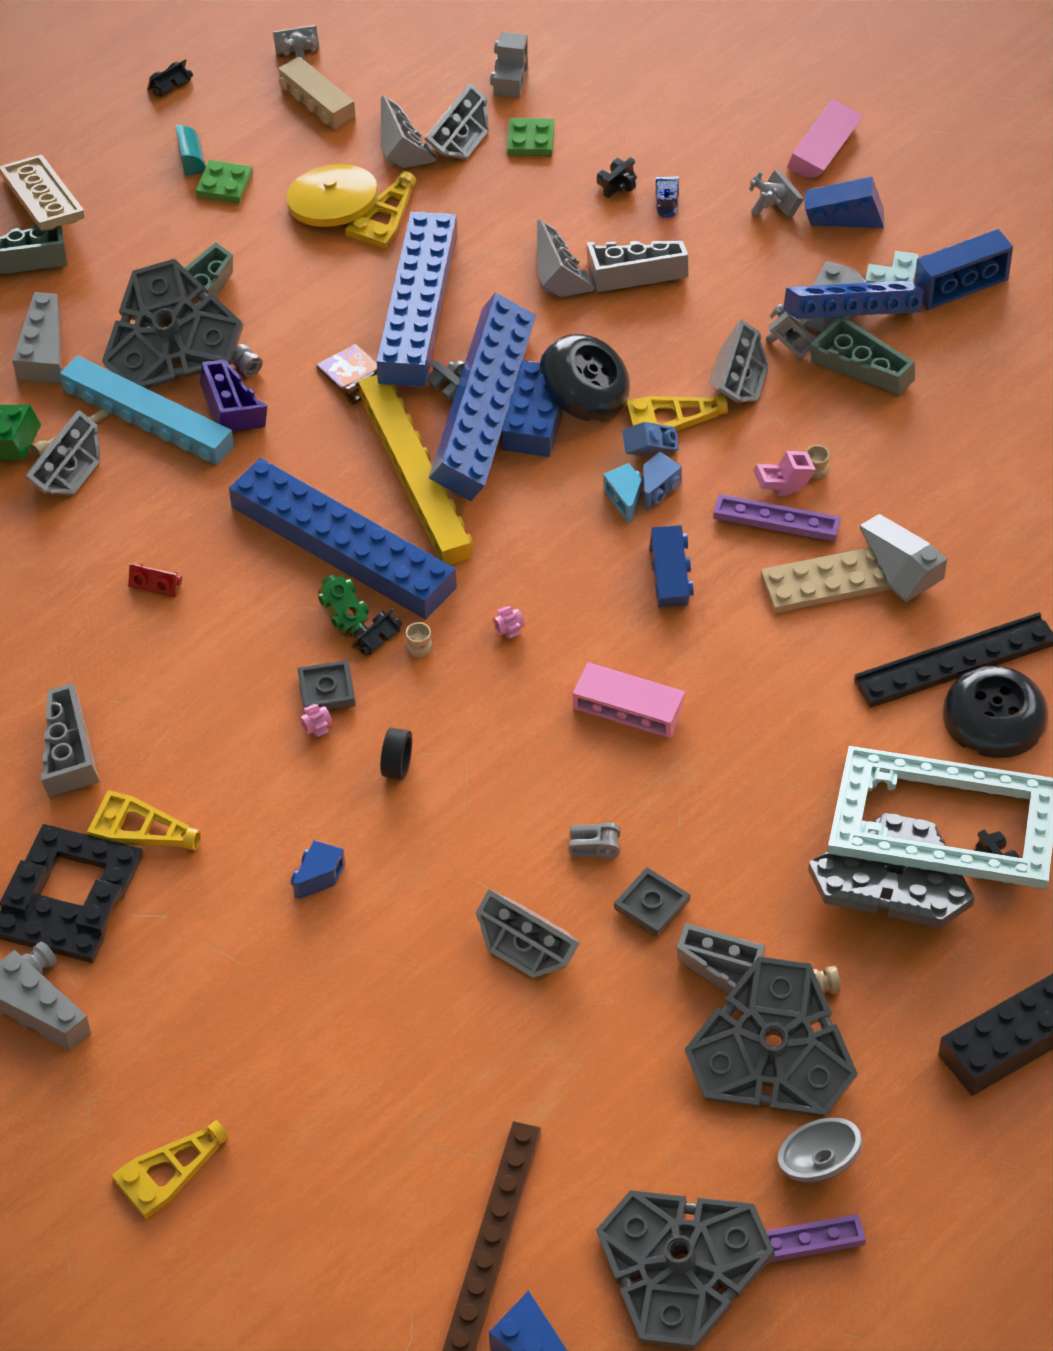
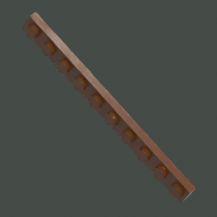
M515 1121L512 1123L442 1351L476 1350L540 1138L541 1127Z

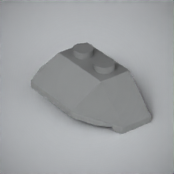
M469 83L426 134L424 140L441 155L466 160L489 131L486 108L487 98Z
M826 261L813 286L868 282L856 269ZM843 316L848 320L853 318V316ZM838 317L805 318L808 321L805 329L821 334Z
M741 319L719 350L709 384L736 403L756 402L759 399L768 369L765 350L760 341L762 339L760 331Z
M78 409L29 469L25 478L43 493L73 496L100 462L97 436L98 425Z
M488 889L476 911L488 951L532 978L567 967L580 944L577 939L564 929L522 904L491 889Z

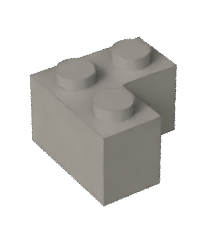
M501 32L499 41L496 40L494 45V54H497L495 60V72L491 73L490 85L494 86V95L520 98L528 72V35Z

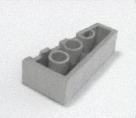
M630 241V245H616V242H606V246H595V242H587L588 267L597 292L689 277L688 253L683 241H652L651 245H644L639 243V241Z
M34 292L12 360L16 380L62 384L60 372L63 369L61 311L57 294Z
M71 683L48 690L46 708L47 728L44 733L45 752H43L42 759L44 767L43 772H41V782L50 798L98 783L100 780L82 703L74 684Z
M14 950L0 961L1 1015L12 1017L20 1025L40 1032L41 1036L69 1051L91 1034L87 1016L19 953Z

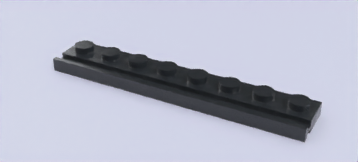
M1038 612L854 675V682L858 684L869 707L872 708L958 679L971 670L986 666H996L1052 647L1053 632L1046 621H1043L1041 618V613Z

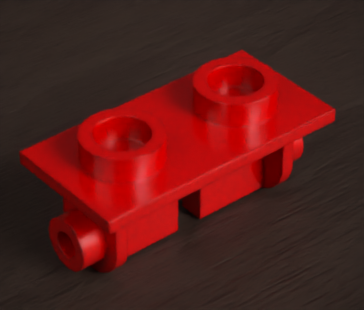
M129 564L128 586L176 597L177 585L180 586L182 583V576H179L177 572L170 573L145 567L143 564Z

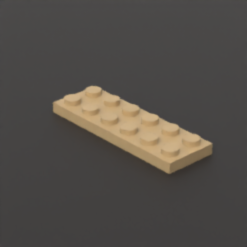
M42 154L0 166V175L41 231L53 230L56 226L73 224L85 218L83 208Z
M870 548L761 569V578L774 613L892 590L886 582L883 570L877 564L874 552Z

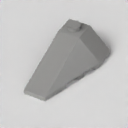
M383 95L380 98L381 147L386 161L391 165L395 166L397 164L402 168L435 162L437 158L432 147L427 142L422 143L420 140L422 134L411 125L412 121L401 106Z
M539 219L537 221L538 275L542 282L541 287L547 293H555L559 297L593 291L595 285L590 275L584 269L581 272L577 266L580 261L567 250L569 246L555 228Z
M881 514L860 525V530L870 550L874 552L877 558L879 568L883 570L886 576L887 584L905 602L945 579L947 559L927 541Z

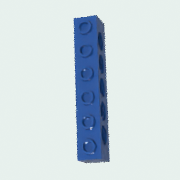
M911 281L786 287L783 310L796 319L921 312L924 289Z

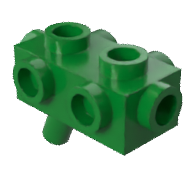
M334 574L330 575L321 582L323 585L318 590V600L322 607L327 608L330 612L331 622L337 630L340 629L343 635L350 631L352 634H355L365 626L364 624L368 619L367 614H369L368 607L364 601L358 602L354 595L356 588L350 579L345 580L343 575L337 578ZM350 609L354 616H349L347 610Z

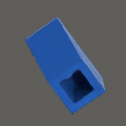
M314 840L310 849H306L303 853L302 865L299 871L295 870L291 878L295 898L301 899L335 886L345 866L344 849Z

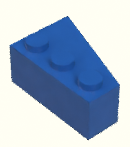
M872 176L805 190V211L811 226L884 228V207Z
M682 525L651 527L649 549L653 556L652 570H654L655 574L654 583L658 607L688 605L689 597L694 595L693 582L688 581L687 572H691L690 557H685L684 550L688 549L687 533H682Z
M529 1290L489 1331L490 1349L493 1351H567Z

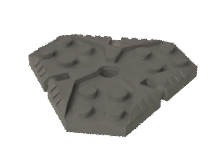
M171 259L132 271L119 309L122 317L120 321H115L102 363L109 371L149 389L170 381H177V377L185 375L187 378L200 374L202 362L225 359L231 365L244 325L212 293L208 295L206 288L178 261ZM136 320L135 324H131L130 321ZM171 323L169 326L164 327L165 324ZM182 363V366L175 368L174 364Z
M884 813L872 821L881 823L884 827L888 828L887 837L947 846L933 822L890 813ZM871 831V832L868 833V834L878 835V834H877L876 832H874V831ZM828 850L809 862L808 871L823 902L826 904L877 914L878 908L888 910V917L939 928L974 904L975 897L963 875L829 854Z
M759 956L727 995L725 1006L722 1009L718 1007L685 1048V1054L704 1100L759 1107V1104L771 1106L770 1109L826 1117L858 1075L837 1024L832 1025L829 1018L832 1012L811 964ZM735 1010L742 1015L738 1021L731 1017ZM819 1022L822 1029L814 1032L811 1025ZM770 1035H777L781 1038L782 1042L780 1045L772 1047L765 1040ZM762 1085L772 1086V1094L761 1093Z
M630 1190L596 1229L617 1284L622 1286L620 1292L641 1344L696 1350L710 1334L711 1330L715 1328L719 1320L725 1316L724 1314L730 1310L732 1300L735 1297L740 1298L744 1290L750 1286V1283L755 1280L757 1275L775 1256L773 1246L755 1205L752 1203L697 1198V1203H689L686 1196ZM686 1214L695 1215L694 1220H686ZM679 1254L687 1255L685 1258L675 1259ZM642 1278L641 1281L633 1284L632 1280ZM720 1286L725 1289L722 1295L716 1291Z

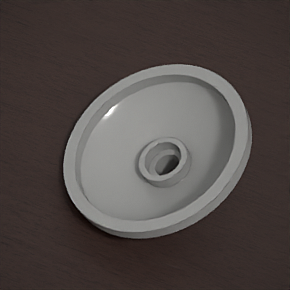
M824 1118L812 1121L801 1126L786 1138L779 1149V1165L787 1177L796 1181L813 1183L831 1179L844 1172L854 1163L862 1149V1135L858 1127L846 1119Z

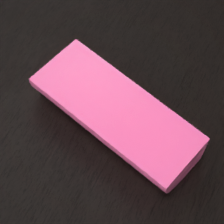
M831 99L793 151L787 168L807 178L820 176L860 122L863 115Z
M587 662L573 691V709L671 738L682 711L685 691Z

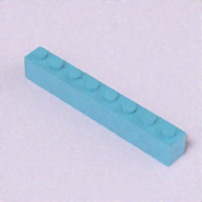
M78 355L60 372L63 390L68 394H73L89 404H94L106 410L108 413L113 411L114 415L122 418L125 422L132 423L146 432H151L164 441L179 446L184 451L198 455L205 461L218 465L234 447L231 429Z

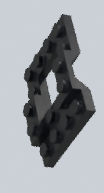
M42 824L25 861L20 860L0 901V939L32 948L39 942H43L55 954L94 963L104 941L108 918L115 903L122 900L143 857L142 848ZM59 857L105 869L100 880H95L83 906L41 895Z

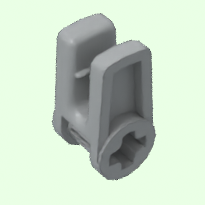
M609 822L570 826L571 841L569 842V853L571 856L614 858L620 852V846L617 841L620 837L621 829L617 824Z

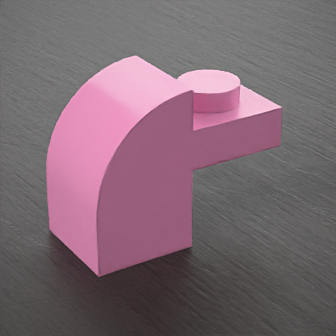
M786 451L778 465L757 464L753 472L761 489H776L778 496H787L802 489L809 482L816 469L807 452Z

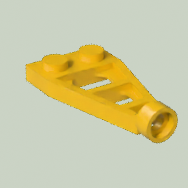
M407 171L401 172L396 181L378 196L375 205L368 213L349 223L345 229L346 236L387 250L398 234L412 188L417 182L415 176ZM390 197L400 200L397 208L387 205L385 202ZM377 212L391 216L387 225L370 218Z
M718 395L712 398L648 396L630 399L626 402L631 426L642 422L660 424L656 421L654 411L656 409H672L675 411L676 418L660 425L675 427L676 432L716 418L718 415L728 414L725 395ZM698 407L700 413L685 418L682 416L681 408Z
M109 790L87 831V834L90 836L126 845L173 846L193 851L197 850L201 840L200 830L190 828L189 825L133 796ZM128 813H136L145 819L141 830L123 831L121 829ZM154 822H160L169 826L165 836L149 834Z
M215 1120L199 1132L134 1158L111 1174L112 1179L146 1220L173 1200L218 1150L219 1146L229 1139L228 1134L223 1126ZM188 1147H194L199 1153L197 1158L189 1165L183 1167L175 1158V1155ZM163 1162L170 1163L176 1170L175 1175L165 1186H157L148 1175V1170Z

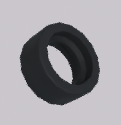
M389 728L387 730L381 752L380 770L382 776L397 779L405 778L412 753L411 731Z

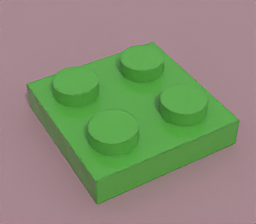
M510 118L507 155L552 156L554 119Z
M209 160L196 188V196L240 204L253 174L252 166Z

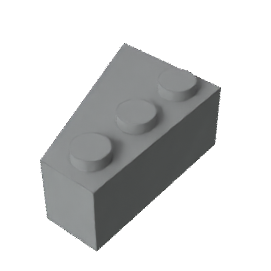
M685 923L677 945L678 961L729 994L759 956L765 957V945Z

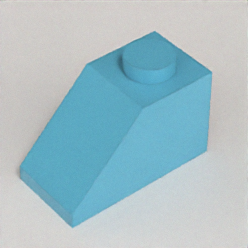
M630 463L603 474V490L627 522L633 520L641 497V484H643L640 472L635 471Z

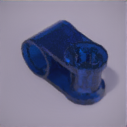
M656 177L657 213L665 218L673 217L678 211L679 177Z

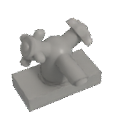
M316 25L273 31L276 54L284 53L285 56H288L289 52H295L296 58L300 56L305 60L304 50L311 49V52H314L316 48H320Z
M774 170L766 183L761 178L764 174L763 172L755 175L750 181L749 190L752 192L757 187L760 190L761 196L752 208L751 213L758 215L763 208L776 204L786 216L793 217L804 201V198L781 171Z
M784 303L777 305L770 314V318L772 319L776 315H778V318L768 325L771 333L766 336V341L772 343L779 339L800 359L810 351V344L815 340L805 329L808 321L806 319L799 321L787 311H784Z

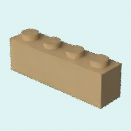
M300 56L278 68L279 84L282 89L287 90L297 101L303 103L310 112L320 117L323 123L336 130L356 118L354 101Z

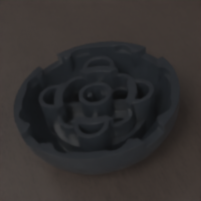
M585 334L566 335L551 343L541 357L540 374H543L546 382L544 387L552 400L568 414L588 422L591 419L604 422L614 418L626 404L630 391L627 368L617 352L602 340Z
M986 666L965 673L950 687L944 700L943 721L951 737L962 747L965 748L967 746L979 751V755L985 757L1007 758L1020 755L1038 743V740L1047 728L1048 707L1040 688L1023 673L1007 667ZM1014 709L1015 714L1010 715L1008 711Z

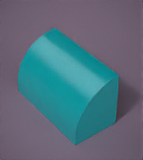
M176 125L177 143L184 175L203 173L206 164L198 133L191 127Z

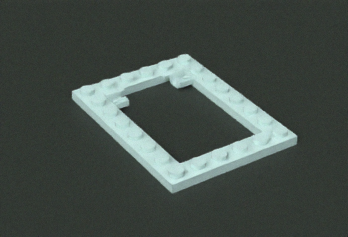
M849 746L828 845L829 854L1047 889L1053 846V778ZM898 778L912 782L930 783L937 786L955 787L962 790H974L988 794L1030 799L1023 859L887 837L888 828L884 827L883 824L862 821L867 792L872 791V787L876 788L877 783L881 781L887 783L888 790H895ZM871 831H874V832H876L878 835L868 834V833L871 832Z

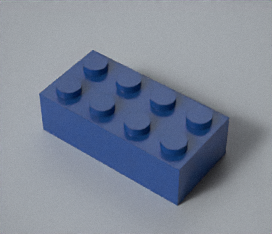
M999 229L918 258L914 284L924 289L922 298L924 307L929 310L1009 280L1013 245Z
M522 361L502 428V448L505 451L550 457L563 409L547 393L544 387L546 382L543 374H540V363Z

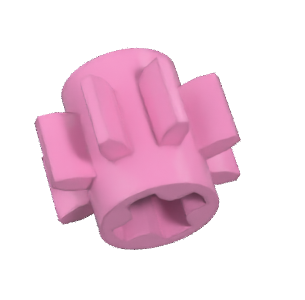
M511 606L498 609V616L493 618L497 633L500 636L505 634L506 638L520 635L519 628L524 626L521 612L518 609L512 610Z
M312 704L304 708L305 715L300 717V721L305 732L308 735L313 733L317 737L328 733L327 726L332 724V719L325 706L319 708L318 704Z

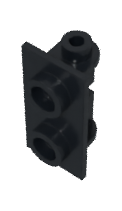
M185 59L179 63L174 62L162 72L157 71L149 78L147 90L152 89L155 96H163L174 90L172 81L177 87L189 82L191 77H193V73L190 69L186 70L185 68L187 60Z
M392 608L387 613L384 611L380 612L372 620L374 624L369 628L363 626L354 635L356 640L351 647L354 648L359 644V650L363 655H371L384 643L378 635L381 634L387 641L399 632L402 622L397 617L393 618L391 616L395 609Z

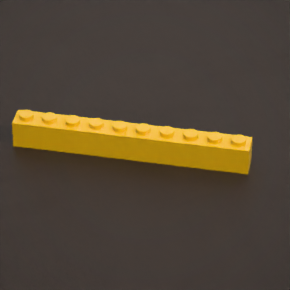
M377 375L358 380L359 397L438 558L448 565L471 559V548L474 547L472 537L469 533H465L463 519L461 516L457 517L454 501L452 498L448 499L446 487L429 479L432 465L428 449L422 447L419 431H414L411 415L405 413L404 402L401 397L396 395V386L378 384Z

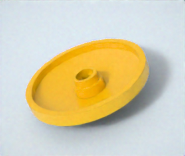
M333 164L312 169L298 177L287 191V204L291 215L304 224L318 227L338 226L357 220L373 208L378 198L377 184L373 175L361 167L348 164Z

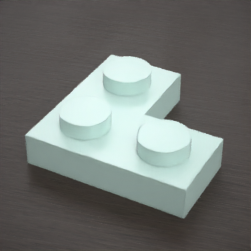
M895 251L892 267L869 264L865 280L868 283L911 281L913 283L918 254Z

